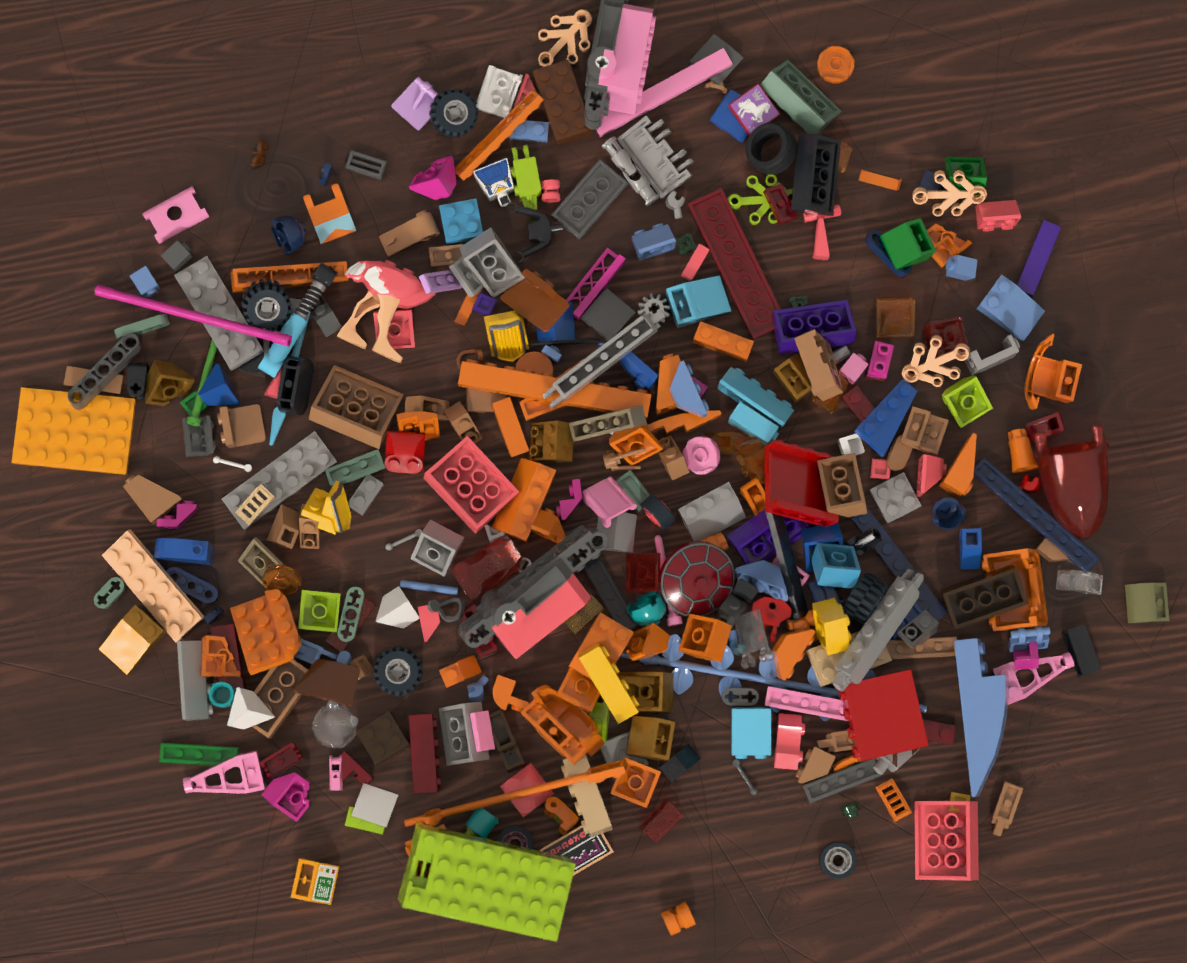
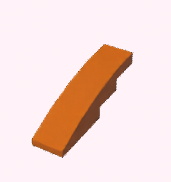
M720 410L707 411V416L703 418L690 412L678 414L648 424V430L654 433L663 428L667 435L684 427L686 433L721 417L722 413Z

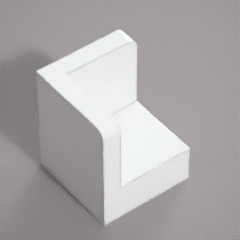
M857 434L840 438L837 441L841 455L855 453L856 456L865 452L861 437Z

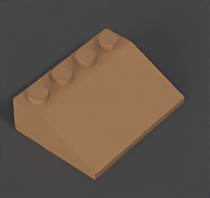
M334 365L311 406L309 420L379 449L404 394Z

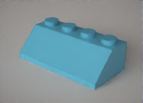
M730 367L720 380L717 389L737 403L742 402L777 425L779 427L777 430L781 431L794 411L792 405L785 400L780 401L777 399V395L773 391L761 388V384L755 379L751 378L749 380L739 368L733 369Z

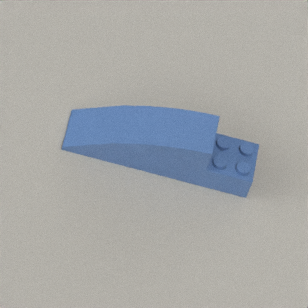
M978 638L956 640L954 645L972 797H977L980 795L996 761L1003 739L1008 711L1009 676L985 677V674H988L987 662H983V655L986 654L985 643L981 642Z

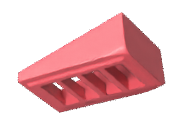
M819 218L816 223L813 259L828 260L830 253L823 218Z
M283 365L265 391V396L277 399Z

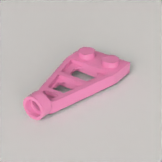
M1067 652L1061 656L1039 658V665L1049 663L1052 672L1041 678L1036 669H1029L1034 675V680L1026 687H1021L1016 677L1018 670H1015L1014 662H1009L992 669L994 676H1009L1008 705L1028 697L1065 669L1074 667L1071 654ZM1061 659H1062V661H1063V663H1064L1065 666L1061 665V663H1060V660H1061Z
M257 750L238 754L195 776L183 778L185 792L250 793L264 790L266 787ZM235 766L239 767L243 781L239 784L228 783L225 778V772ZM219 773L221 785L208 786L206 777Z

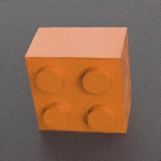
M689 614L678 651L695 658L721 663L732 626L718 619Z

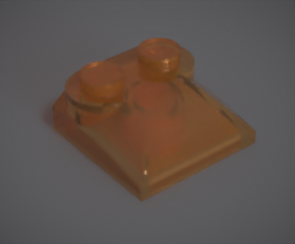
M905 296L877 298L875 305L876 337H915V298Z

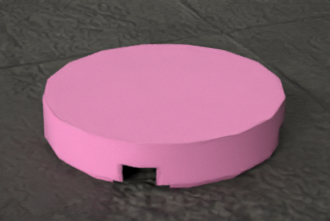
M699 436L687 442L683 450V456L689 470L695 472V474H708L718 466L720 450L711 438Z

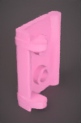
M611 476L582 492V499L585 505L595 512L605 528L611 526L612 518L629 509L634 510L637 507V504Z

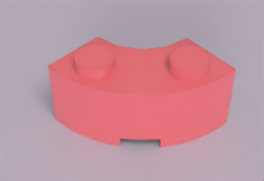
M778 713L774 768L798 770V763L803 760V751H800L801 735L805 733V723H802V715Z

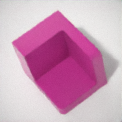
M1029 642V650L1013 652L1015 670L1038 668L1037 642Z

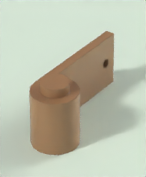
M424 210L417 213L415 218L380 235L379 238L387 256L390 257L421 240L427 241L435 238L440 232L432 213Z

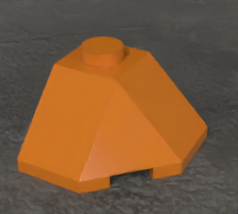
M547 508L544 511L540 509L532 524L531 532L558 544L566 536L559 518L555 516L556 512Z
M652 623L635 631L624 650L633 661L653 657L667 650L670 635L655 623Z

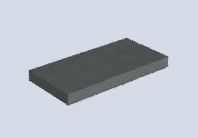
M599 159L551 214V217L559 224H563V227L578 240H581L629 183Z

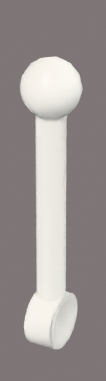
M214 456L213 458L214 463L220 462L245 469L246 472L252 470L250 464L242 465L220 459L219 456Z

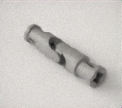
M615 136L611 137L602 145V148L609 152L612 156L611 160L623 171L624 177L635 192L642 196L645 200V205H651L660 195L653 191L650 187L651 183L638 166L632 164L629 154L617 143V138ZM638 172L640 179L637 181L631 180L630 177H634Z

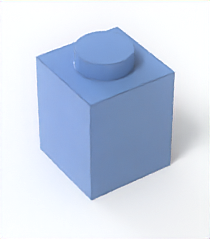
M960 255L948 257L946 276L965 281L974 279L976 276L977 259Z
M146 266L130 275V278L144 298H151L158 293L157 290L160 287Z

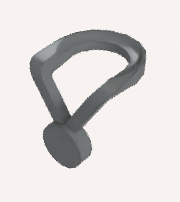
M459 598L448 599L441 603L437 600H430L428 602V610L430 612H438L446 622H453L461 618L464 612V602ZM458 602L459 611L455 616H446L440 608L448 603Z

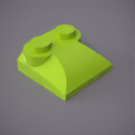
M975 375L963 378L947 388L942 394L944 403L947 404L960 428L993 409Z
M301 590L298 629L337 632L341 594Z

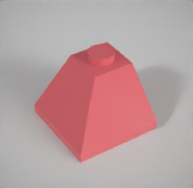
M923 454L918 459L917 497H921L940 481L943 475H946L947 465L944 464L943 458Z

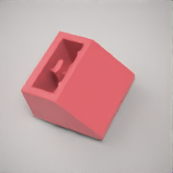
M1016 200L983 202L975 207L977 229H983L985 232L993 231L994 228L1002 227V230L1013 229V226H1016L1021 219V213Z

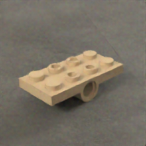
M859 632L851 634L852 641L849 642L850 645ZM822 645L808 649L806 652L820 687L833 683L837 674L835 666L846 651L827 655ZM886 646L870 669L892 661Z

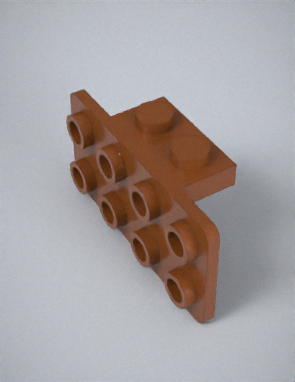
M525 269L521 273L524 279L507 289L500 299L543 332H547L568 309L570 304L553 290L554 285L548 279L543 281V277L535 270L531 272Z

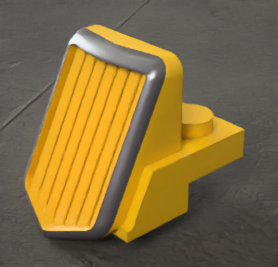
M514 310L484 317L492 357L495 356L498 360L513 363L526 353L529 345L523 316Z
M336 480L329 493L315 488L305 504L301 515L319 522V529L334 535L337 532L349 531L351 512L343 484Z

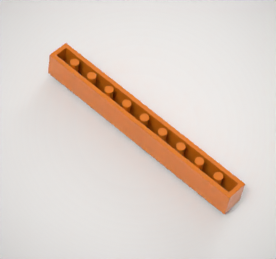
M467 359L466 362L462 361L458 387L549 403L561 396L558 391L546 399L542 396L559 379L553 377V374L542 373V375L534 374L535 371L523 369V372L515 371L516 368L511 366L498 368L493 363L481 365L478 364V361ZM590 382L567 401L564 400L560 404L606 413L643 405L647 420L651 394L642 389H637L635 392L629 391V388L625 386L612 388L607 383L600 382L599 385H595Z

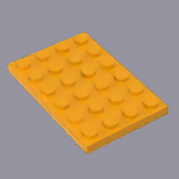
M21 387L12 463L127 475L136 399L97 395L85 408L77 410L70 404L68 392ZM76 396L73 401H80L82 396Z

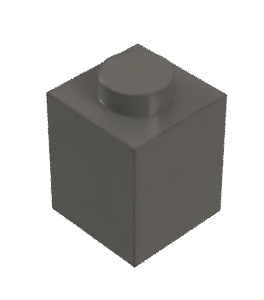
M178 241L161 255L162 259L176 273L193 258L190 254L192 250L185 243L180 244Z

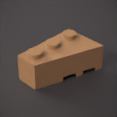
M815 329L794 338L810 379L813 395L825 401L843 393L831 345Z

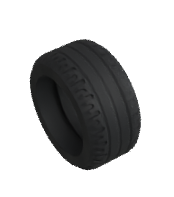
M768 122L759 125V127L752 131L749 139H747L745 149L748 161L753 167L765 174L775 175L784 172L796 158V138L790 130L781 124ZM780 135L782 138L780 152L774 159L763 162L761 158L763 145L769 138Z

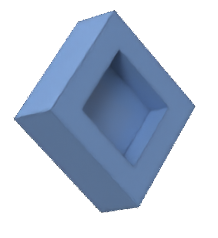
M545 345L542 354L559 364L562 359L561 350L553 345L550 347Z

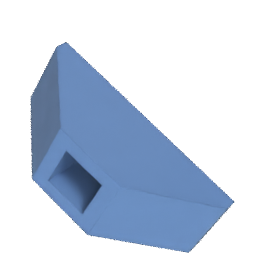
M681 361L670 387L675 404L679 409L702 418L706 417L709 408L705 399L701 400L699 396L701 390L698 383L693 382L691 375H693L692 369L689 364L686 365L684 361Z
M762 560L735 569L737 580L749 582L759 590L758 592L769 594L775 599L788 600L786 586L779 566Z

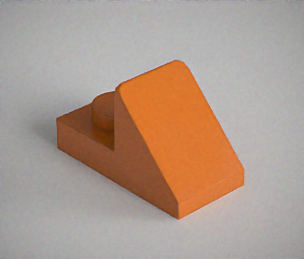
M756 477L740 488V494L747 500L755 516L765 509V491Z
M475 655L456 661V663L439 670L446 688L482 673Z

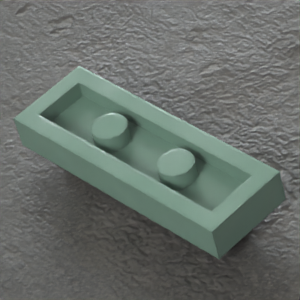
M377 449L325 469L332 488L336 480L344 485L386 467L380 451Z

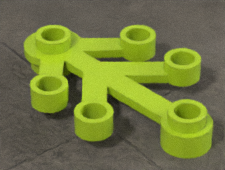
M769 174L765 179V183L769 187L780 184L775 175ZM751 175L747 178V186L755 189L762 196L740 197L737 194H732L727 200L732 210H738L741 205L763 204L749 217V222L752 225H757L770 206L763 193L766 188L758 182L756 176ZM768 178H773L775 182L769 183ZM754 179L756 183L752 185L749 183V180ZM784 187L787 196L793 195V189L787 190ZM733 198H736L738 200V203L733 204L731 200ZM770 212L768 215V221L772 224L777 223V220H771L770 216L774 214L773 212ZM757 216L758 221H752L751 217Z

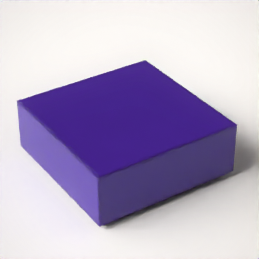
M480 292L472 310L484 316H490L497 303V299Z

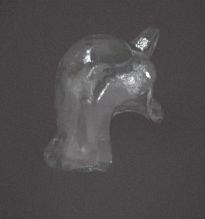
M329 701L326 707L323 706L317 711L312 722L313 733L318 742L322 741V745L334 749L337 747L343 748L356 737L355 726L358 724V718L352 715L351 710L347 706Z

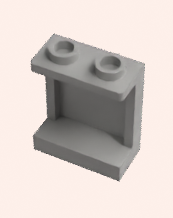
M1011 334L1002 341L1005 350L981 360L977 350L969 353L965 363L971 375H977L1013 358L1019 352L1018 348H1020L1017 339L1013 338Z

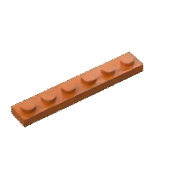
M532 89L455 167V173L463 181L470 177L473 171L480 164H483L487 157L497 150L501 143L507 137H510L520 124L526 121L527 116L539 108L544 99Z

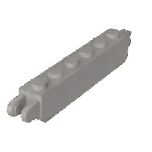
M659 310L653 316L651 313L643 314L553 383V387L542 395L544 399L549 398L556 391L561 395L553 400L549 406L554 408L562 401H567L658 331L657 329L661 327L659 322L666 317L664 313Z
M907 569L902 577L898 576L835 666L837 674L833 685L837 690L843 692L850 683L859 684L919 598L920 592L918 588L924 579L923 574L916 573L914 576V571Z

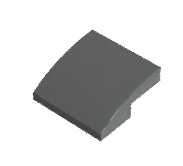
M713 34L689 63L693 65L724 48L733 66L709 78L714 84L720 85L743 57L725 41Z
M606 288L580 319L606 341H609L621 331L636 312Z

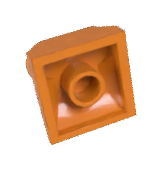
M647 424L616 431L609 439L610 445L619 454L641 448L646 449L644 452L624 457L630 465H634L663 450V446L648 430Z
M625 757L624 759H626L628 764L627 771L623 776L616 778L610 794L647 808L661 771Z

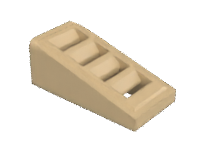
M260 484L235 513L250 526L276 497ZM262 492L267 499L263 500L258 494ZM257 498L262 505L258 506L253 500ZM250 503L257 509L256 512L248 507ZM246 509L252 515L251 518L246 516L242 511Z

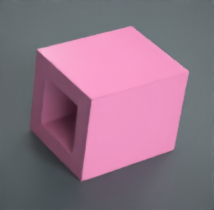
M853 353L839 370L838 374L853 385L869 365L866 363L867 359L859 353L857 355Z

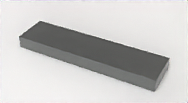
M876 759L866 760L802 785L809 804L882 776L873 769L877 763Z

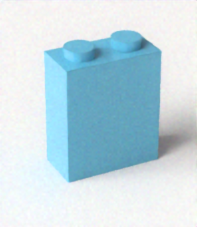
M739 402L727 422L763 447L772 443L779 435L776 432L779 428L777 425L742 402Z
M731 707V754L735 755L736 759H746L747 755H755L756 759H765L766 755H771L770 707Z

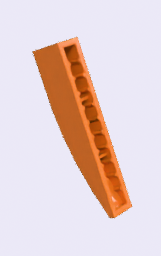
M347 261L323 263L338 272L332 283L349 280L345 275L348 270ZM321 263L233 269L231 272L232 292H246L245 289L247 287H252L251 283L255 281L257 284L260 279H263V282H267V279H271L272 283L277 281L285 289L310 286L313 281L312 277Z

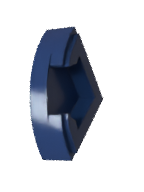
M328 163L324 164L322 168L323 174L319 178V184L326 186L333 172L332 165Z
M217 606L204 617V620L211 625L224 610Z

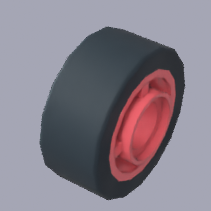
M653 494L640 504L647 517L664 531L676 520L670 509Z

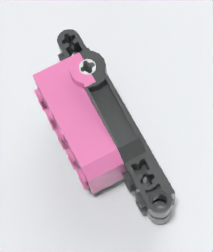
M601 0L592 50L588 58L585 82L584 124L587 128L591 130L598 129L603 123V117L608 116L609 110L635 115L637 104H641L656 17L653 16L654 9L628 5L629 0Z

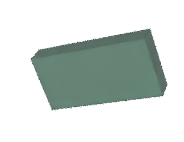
M630 469L617 479L616 482L637 504L636 509L639 512L642 510L640 504L650 494Z

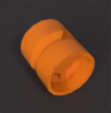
M686 901L677 905L675 910L668 909L661 913L671 936L681 932L683 927L688 929L696 925Z

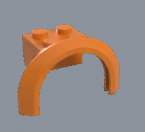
M1055 334L1049 335L1038 345L1029 365L1025 382V398L1031 410L1037 409L1040 398H1035L1034 395L1063 403L1074 401L1082 364L1068 360L1057 361L1042 357L1044 351L1049 346H1052Z

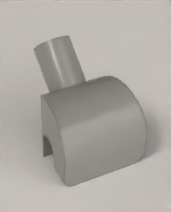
M673 190L667 196L665 203L669 209L674 210L675 219L683 218L681 206L685 198L682 196L680 200H676L675 195L677 192Z

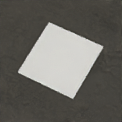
M363 783L351 816L387 827L398 794Z

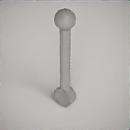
M417 529L414 534L392 544L387 543L385 546L386 550L390 551L396 545L416 536L420 537L422 530Z

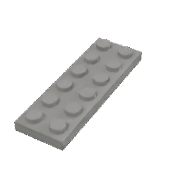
M207 256L174 275L195 311L248 325ZM203 323L231 371L264 352L254 336Z
M314 431L223 497L222 501L241 527L246 530L250 526L235 512L260 484L274 495L276 499L251 525L323 474L325 469L331 468L338 462ZM262 492L258 494L263 500L267 499ZM257 498L253 500L258 506L262 505ZM251 503L248 505L252 511H257ZM244 509L242 512L251 518L252 515Z

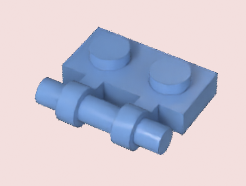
M1035 626L1034 629L1018 628L1016 631H1010L1009 652L1029 650V642H1037L1038 649L1048 648L1050 627Z

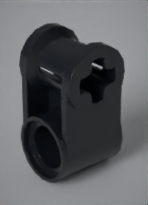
M128 363L127 391L137 401L145 398L147 374L149 372L148 363ZM137 387H139L141 390H138L137 394H135L133 390H136Z

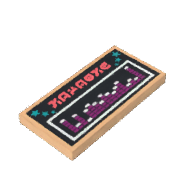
M582 825L538 850L569 857L576 864L573 876L614 852L603 833L590 837L589 833L585 834Z

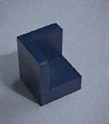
M926 170L918 187L925 188L926 191H938L941 184L935 182V173Z

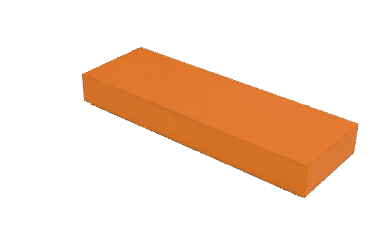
M510 397L491 403L510 457L529 451Z

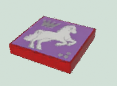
M759 83L728 105L748 136L759 125L768 123L780 115Z

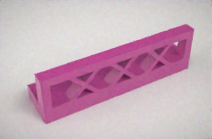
M607 248L566 299L568 302L579 300L580 305L573 311V316L576 320H580L582 315L625 264L626 259L619 254L618 256ZM609 254L615 261L611 266L604 267L603 260ZM602 270L603 276L600 280L592 281L593 272ZM591 285V291L588 295L581 296V287Z

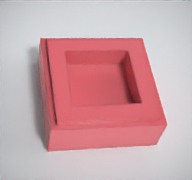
M872 458L870 478L890 479V468L887 466L886 460Z

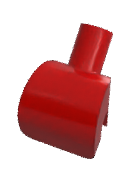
M1025 475L1022 484L1018 487L1023 492L1037 493L1041 488V479L1034 477L1033 481L1030 482L1031 478L1028 477L1029 475Z

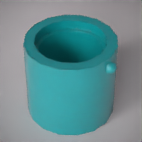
M226 682L212 683V687L209 690V699L215 706L228 708L233 704L236 690L231 684Z
M478 808L475 809L465 825L486 839L495 824L499 823V819L485 809Z

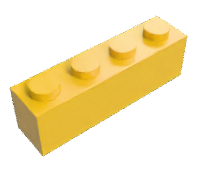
M598 642L578 654L580 661L618 724L639 712L637 706L640 704L634 695L630 696L627 691L630 688L626 680H621L618 676L620 671L615 662L611 663L608 657L610 654L605 646L601 647Z

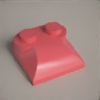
M397 308L393 315L388 331V340L394 349L415 347L412 308ZM378 311L373 313L376 340L379 336Z
M530 763L500 787L504 793L546 782L532 763ZM547 790L510 801L522 817H525L554 795L552 790Z

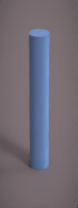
M401 580L400 588L458 594V587Z

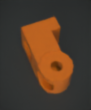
M550 797L546 800L543 808L544 813L548 817H552L560 825L558 831L564 836L577 823L579 817L559 798Z

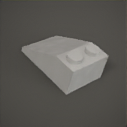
M492 228L484 231L459 248L464 261L493 298L524 279L521 270Z

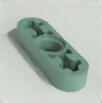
M161 314L119 327L114 330L116 339L120 340L126 334L132 333L137 336L168 326L170 322L167 314Z
M359 587L350 588L346 594L337 633L339 639L343 642H351L356 636L365 598L363 590ZM355 590L361 595L355 602L356 605L359 604V608L352 605L347 606L348 602L353 603V597L350 595L355 593ZM349 609H354L357 613L356 618L353 620L346 618V612ZM344 621L351 624L355 623L354 627L350 626L349 631L352 635L348 636L347 639H344V635L341 634L347 628L346 624L343 625Z

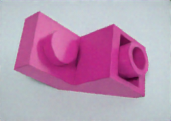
M580 479L572 480V485H569L570 497L574 496V499L559 501L560 506H556L557 517H561L562 522H565L582 501Z
M182 501V504H177L176 519H174V516H162V519H157V527L179 529L199 511V506L194 504V501Z

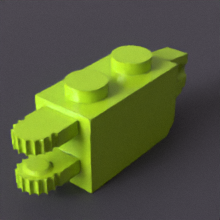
M527 145L523 146L525 158L518 159V151L514 147L512 148L514 160L510 171L512 178H516L517 185H513L515 196H519L524 207L537 210V198L542 193L536 159L529 156Z

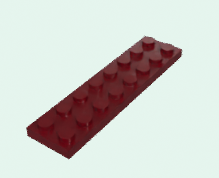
M720 188L688 203L687 206L708 249H710L709 251L752 340L775 330L773 311L781 310L723 189Z

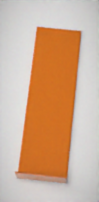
M861 170L859 181L896 191L899 190L902 180Z
M481 290L473 297L466 295L454 322L465 326Z

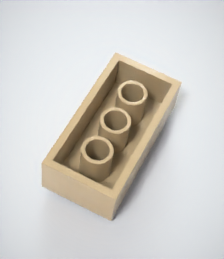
M586 754L575 765L564 759V765L561 766L565 778L585 773L590 768ZM588 780L568 785L572 798L576 797L578 801L574 803L579 816L583 815L584 820L581 821L585 834L589 833L590 837H594L613 830L597 784L595 782L588 783Z

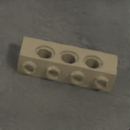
M643 405L571 422L569 427L573 442L645 425L647 422Z

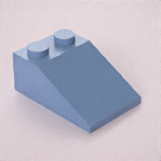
M1003 275L998 278L977 307L978 311L1022 342L1045 312L1021 288Z

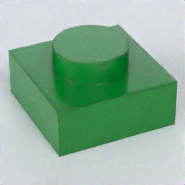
M196 391L180 402L190 416L192 415L197 396ZM204 402L202 404L200 413L207 408V405H205Z

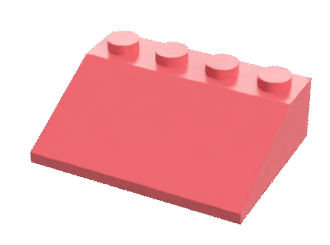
M468 436L424 474L425 481L475 534L519 493L515 486Z
M914 801L915 880H979L978 801ZM954 805L953 808L959 809V812H950V806Z

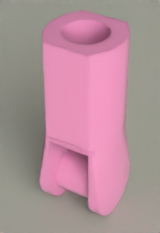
M342 755L339 757L329 756L330 790H343ZM333 765H339V771H333Z

